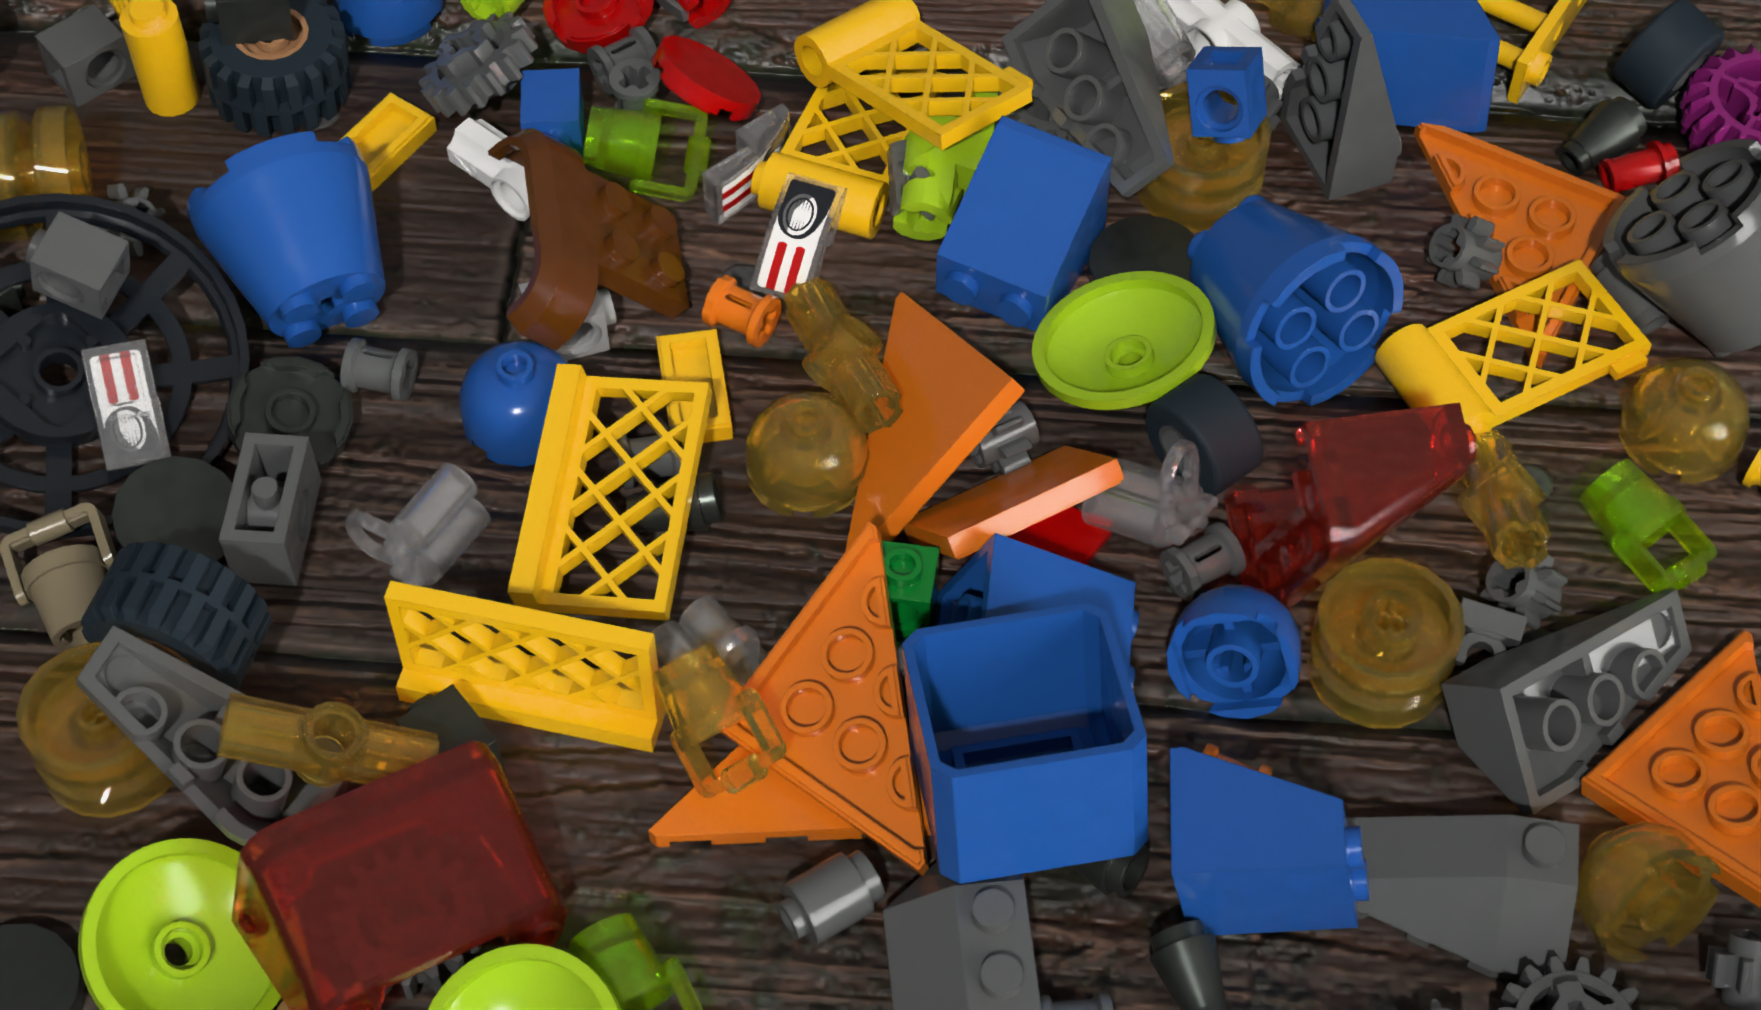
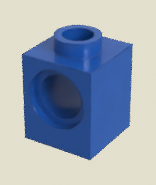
M1204 46L1186 69L1192 137H1213L1215 142L1222 144L1238 143L1251 138L1267 115L1262 47ZM1218 90L1231 94L1238 105L1225 102L1220 97Z
M579 68L521 70L523 75L521 78V130L527 128L539 130L574 148L584 159V101Z

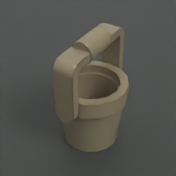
M85 502L67 510L61 508L27 523L25 528L5 536L0 543V553L18 604L24 607L31 604L32 601L34 602L54 647L61 650H75L91 646L82 633L83 626L81 625V620L117 555L104 515L93 504ZM91 523L98 547L86 544L63 546L45 552L22 568L18 556L19 552L35 545L37 547L73 532L79 526Z

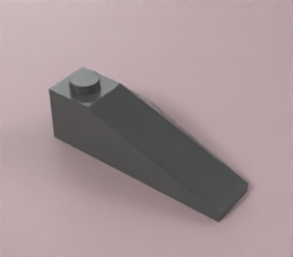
M1048 0L1002 37L1013 68L1033 79L1032 96L1038 98L1052 113L1050 117L1060 128L1067 130L1081 146L1112 157L1110 183L1121 195L1130 198L1175 165L1149 37L1133 0Z
M1662 590L1494 655L1441 683L1457 745L1523 814L1534 815L1579 788L1581 779L1590 772L1586 764L1602 745L1613 746L1625 732L1621 725L1625 717L1640 700L1651 701L1692 651L1678 590Z
M1516 815L1346 817L1348 826H1361L1364 858L1367 859L1370 901H1357L1359 919L1370 916L1406 932V940L1427 949L1429 944L1444 949L1468 960V968L1488 977L1518 981L1524 968L1528 965L1535 967L1544 976V969L1550 957L1558 956L1565 967L1578 892L1580 824Z

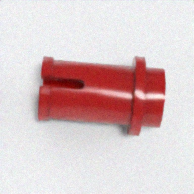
M1652 140L1647 143L1645 149L1614 158L1602 159L1598 166L1599 177L1603 188L1616 193L1654 182L1659 185L1665 179L1680 171L1679 156L1675 147L1670 142L1662 144L1659 140Z

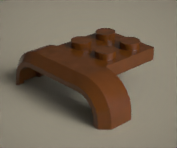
M532 128L519 130L499 141L488 150L489 156L497 160L505 157L523 166L525 171L535 264L527 288L506 312L507 318L520 335L551 349L558 350L573 337L583 324L593 304L598 284L672 319L689 307L675 214L669 212L661 205L654 204L624 189L616 182H610L586 170L584 161L577 150L539 130Z

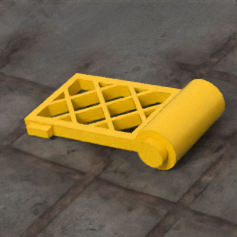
M108 0L119 18L146 107L152 113L163 117H175L192 110L200 101L201 89L177 6L171 0Z
M868 0L801 34L794 42L797 63L807 80L814 86L824 88L836 83L941 150L1001 119L1002 116H1007L1032 102L1033 79L1011 66L1001 69L920 21L918 8L912 0ZM917 43L930 50L902 52ZM927 69V74L895 75L896 70ZM937 69H962L968 74H936ZM865 70H886L885 75L859 74ZM933 92H965V97L933 98ZM975 92L1002 93L997 97H974ZM892 93H923V98H897ZM930 116H960L943 126L929 118Z
M927 69L896 70L895 75L927 74ZM865 70L863 73L885 75L886 70ZM836 83L824 88L817 87L781 152H773L767 161H762L756 165L751 181V193L758 195V206L761 209L779 213L792 180H799L834 190L836 195L828 212L824 227L871 240L878 233L889 198L887 150L891 143L904 140L910 130L906 128L905 131L883 137L875 125L889 122L893 119L875 108L865 111L859 102L860 98ZM933 92V98L941 97L943 92ZM892 93L895 97L901 98L898 93ZM923 94L912 98H923ZM846 104L852 113L850 116L828 122L822 111ZM863 130L870 140L845 148L838 136ZM824 140L832 150L831 153L821 156L800 152L802 147ZM880 155L886 168L883 174H878L858 168L856 162Z
M1578 259L1431 327L1426 328L1422 324L1405 326L1394 332L1382 343L1374 358L1375 364L1442 451L1447 455L1461 453L1463 456H1469L1478 452L1489 443L1493 436L1491 431L1493 427L1607 374H1610L1617 381L1645 368L1649 360L1646 356L1649 354L1652 344L1581 259ZM1574 283L1588 299L1587 309L1551 301L1552 294ZM1513 310L1540 315L1537 331L1531 332L1501 325L1502 315ZM1547 317L1583 325L1580 341L1575 342L1544 335ZM1590 327L1616 333L1625 345L1614 350L1588 345ZM1463 333L1488 338L1486 355L1481 356L1460 351L1451 339ZM1496 341L1531 348L1532 353L1529 365L1525 366L1492 358ZM1539 350L1575 358L1574 368L1563 374L1536 368ZM1488 374L1524 382L1522 393L1500 402L1486 385Z

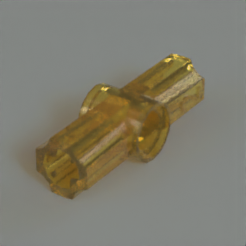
M814 277L805 283H795L783 300L787 305L785 316L808 352L802 359L804 370L817 384L834 394L855 429L871 434L877 429L891 427L903 412L899 402L902 395L877 357L883 346L881 340L866 324L850 315L829 282Z
M1497 430L1482 434L1474 433L1465 441L1457 443L1460 451L1455 465L1466 489L1457 496L1458 501L1468 517L1483 532L1491 554L1507 570L1513 567L1532 569L1548 556L1546 547L1551 533L1538 506L1546 500L1545 494L1530 473L1518 462L1512 445Z
M230 693L221 725L217 756L296 771L301 779L316 787H332L343 781H349L426 796L431 787L433 773L437 764L440 742H438V733L363 719L361 714L352 706L342 702H325L316 705L312 709ZM315 739H332L341 746L343 751H327L320 747Z

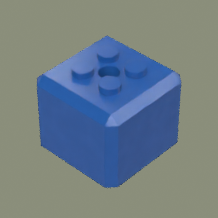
M1089 602L919 628L902 643L911 747L941 875L959 884L1133 856L1147 842V733L1107 610Z

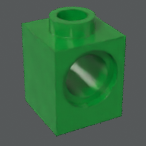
M882 541L896 640L905 641L916 629L932 627L939 591L940 548Z

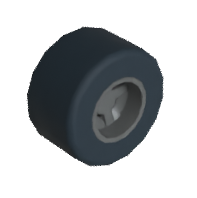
M1676 0L1661 11L1630 43L1616 62L1613 76L1648 108L1658 109L1686 86L1691 76L1695 74L1696 69L1702 68V65L1707 62L1708 58L1715 54L1723 42L1725 32L1689 0Z
M1200 373L1194 374L1147 407L1145 424L1149 440L1156 455L1177 482L1194 495L1211 499L1261 464L1264 451L1261 435L1252 415L1241 399L1226 384L1215 377Z

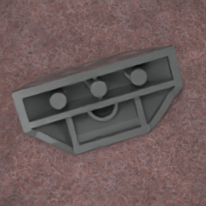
M936 862L926 871L924 876L921 875L883 910L893 1010H1042L1022 874L959 884L941 875Z

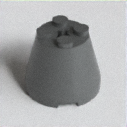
M1734 139L1709 145L1680 158L1684 169L1665 179L1650 192L1646 188L1639 186L1616 210L1607 225L1603 237V246L1609 253L1610 260L1619 274L1704 343L1716 357H1724L1733 352L1744 351L1761 345V146L1757 140Z

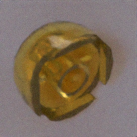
M1683 356L1668 359L1642 373L1632 386L1621 408L1618 435L1627 454L1639 466L1651 474L1658 476L1660 470H1663L1670 474L1681 475L1679 482L1688 484L1714 480L1733 467L1748 437L1750 426L1749 403L1738 380L1723 367L1701 358Z
M815 391L792 392L772 401L753 420L744 450L748 485L758 500L778 514L793 517V510L799 512L814 511V518L827 517L850 506L856 499L858 485L864 478L870 458L864 426L853 410L833 396Z
M1642 821L1606 831L1590 844L1587 855L1579 868L1576 901L1580 919L1591 936L1617 961L1638 963L1650 959L1639 949L1640 947L1664 936L1670 949L1682 942L1702 923L1716 902L1719 890L1712 884L1711 878L1713 873L1721 875L1720 867L1698 844L1673 826L1658 822Z

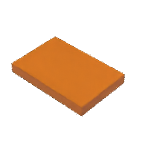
M1064 445L1032 460L1031 464L1009 474H1001L916 514L904 527L909 542L920 546L940 548L941 554L959 560L978 551L995 533L1008 537L1120 484L1124 480V476L1117 458Z

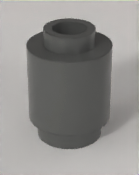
M855 850L846 856L842 852H838L783 883L781 891L784 899L778 902L776 907L783 924L795 940L805 936L811 944L816 946L874 912L873 904L885 898V891L875 868L864 853L860 850Z

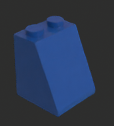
M1324 0L1323 14L1331 0ZM1351 0L1373 35L1396 125L1417 127L1418 124L1427 123L1447 126L1460 132L1478 133L1486 131L1500 37L1477 0ZM1321 16V17H1318V18L1316 19L1315 32H1316V27H1317L1319 21L1321 20L1322 16Z
M1002 116L994 129L937 252L936 292L947 296L957 304L969 305L997 316L1011 326L1024 327L1036 332L1045 315L1056 303L1070 293L1089 261L1091 245L1100 232L1105 229L1112 157Z
M995 533L938 592L934 626L1089 602L1109 612L1133 688L1135 670L1130 665L1131 641L1136 634L1139 624V613L1134 609L1136 586L1134 581Z
M1185 747L1170 748L1171 874L1186 922L1201 920L1206 933L1214 935L1358 928L1357 901H1370L1367 859L1364 858L1361 826H1348L1343 799Z

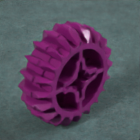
M1752 44L1742 54L1728 47L1721 57L1710 56L1707 62L1702 65V68H1697L1695 74L1691 76L1680 103V116L1682 117L1681 134L1689 137V151L1694 152L1712 144L1734 139L1757 140L1761 146V53Z

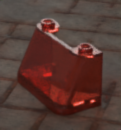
M1460 402L1305 422L1295 432L1298 446L1306 445L1309 463L1306 470L1295 471L1291 475L1294 489L1259 493L1258 489L1236 491L1224 501L1230 529L1242 546L1246 558V569L1240 573L1242 584L1250 585L1272 594L1289 610L1461 480L1466 474L1469 464H1472L1476 458L1477 445L1472 428L1464 421Z
M472 741L289 816L260 830L245 844L238 858L231 921L289 1010H380L384 1002L386 988L498 936H501L505 946L516 944L553 945L563 933L567 918V908L502 765L485 743Z

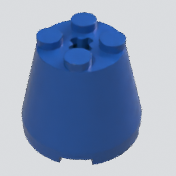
M313 131L276 137L249 147L225 160L229 172L216 180L207 189L206 187L194 188L188 199L187 213L198 239L274 334L284 337L289 347L301 348L308 346L322 336L323 329L342 322L349 328H356L370 323L379 315L380 311L376 303L383 296L386 283L370 176L361 151L351 138L346 136L338 142L317 141Z
M1250 195L1245 198L1238 207L1222 216L1209 230H1203L1196 234L1188 245L1187 257L1192 261L1190 281L1209 299L1214 311L1219 338L1243 380L1261 398L1273 406L1277 402L1303 400L1310 407L1332 398L1349 387L1375 362L1374 357L1378 349L1374 345L1385 329L1390 315L1402 310L1404 298L1402 274L1395 261L1384 251L1363 237L1267 201L1260 195Z

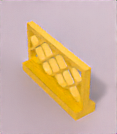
M557 364L507 590L515 606L551 613L669 621L713 393L709 382L587 376L582 365ZM601 397L627 398L635 407V409L607 429L597 418ZM671 401L693 402L690 417L669 432L653 415ZM646 420L660 438L631 459L617 440ZM595 429L598 432V435L592 439L593 432ZM685 440L684 449L679 446V443ZM607 447H610L623 462V465L594 485L585 474L587 462ZM671 450L681 462L679 473L659 488H656L642 470ZM634 476L649 495L619 515L605 497ZM583 484L587 491L580 495ZM674 496L673 506H671L667 500ZM598 503L612 522L582 542L573 531L575 518ZM660 507L670 519L668 531L645 547L630 527ZM623 533L637 550V553L608 574L593 554ZM571 541V543L575 546V549L568 553ZM663 554L662 562L660 565L656 558ZM585 560L600 577L598 582L581 594L560 593L563 576ZM648 564L659 577L654 600L627 598L618 586ZM611 591L615 597H609L605 595Z
M390 580L384 600L403 666L396 684L399 701L414 703L424 696L436 695L453 684L479 717L631 749L654 752L671 698L669 683L660 682L654 633ZM420 612L428 613L435 619L430 620ZM484 625L493 626L500 632L495 633ZM455 631L471 643L460 640L459 638L451 634V632ZM549 638L558 639L566 645L559 646ZM521 645L536 656L527 655L515 646ZM614 651L632 654L636 656L625 660L623 657H621ZM586 658L601 669L592 668L581 661V659Z

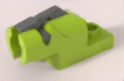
M998 92L974 93V97L998 96ZM930 116L929 118L943 126L960 116ZM995 122L944 150L937 148L912 131L908 132L904 140L891 143L887 150L889 207L891 215L894 216L893 229L902 236L915 240L931 241L945 237L948 224H951L957 206L960 205L994 132Z

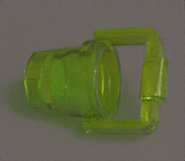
M652 98L644 99L643 110L591 107L582 158L584 165L632 179L630 180L629 191L637 194L687 202L694 197L698 177L705 176L707 172L712 142L711 139L705 137L708 122L707 113L691 105ZM662 115L695 121L694 133L688 137L683 171L687 173L685 187L651 182Z
M1628 458L1608 469L1579 497V501L1610 543L1611 547L1609 549L1623 564H1627L1653 593L1672 588L1681 590L1706 574L1707 565L1717 556L1715 545L1686 514L1688 510L1674 495H1668ZM1670 532L1689 555L1665 570L1647 549Z
M622 913L603 919L587 927L570 940L569 949L571 955L588 964L605 980L617 998L621 1010H652L669 999L674 993H676L683 1010H703L679 960L673 956L662 963L631 913Z

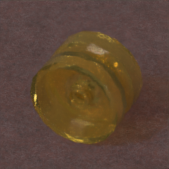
M1181 83L1160 93L1175 165L1139 190L1137 194L1140 203L1152 216L1165 217L1187 227L1191 232L1199 233L1203 230H1209L1222 216L1238 207L1250 195L1261 196L1272 129L1266 115L1253 136L1238 143L1222 144L1215 142L1213 137H1192L1188 83ZM1218 90L1220 97L1225 102L1238 105L1231 94Z
M67 103L37 107L30 122V127L18 111H0V201L23 195L51 193L93 196L91 169L85 137L73 105ZM43 223L24 224L0 230V242L30 241L34 234L42 228Z
M1369 558L1346 566L1327 583L1317 607L1314 629L1310 636L1306 653L1308 678L1318 697L1341 718L1368 728L1398 729L1423 720L1442 702L1444 692L1441 683L1451 678L1465 635L1463 607L1451 587L1427 567L1401 558Z
M93 642L66 649L41 665L23 687L16 711L20 739L28 755L34 761L35 769L44 786L57 803L82 816L113 818L141 810L165 794L173 782L76 685L77 677L102 643Z

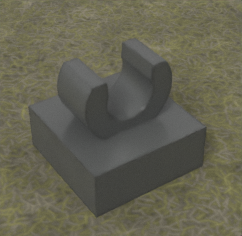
M1463 597L1451 637L1460 639L1453 656L1454 666L1463 668L1468 656L1467 654L1473 648H1483L1492 657L1518 647L1521 643L1528 617Z

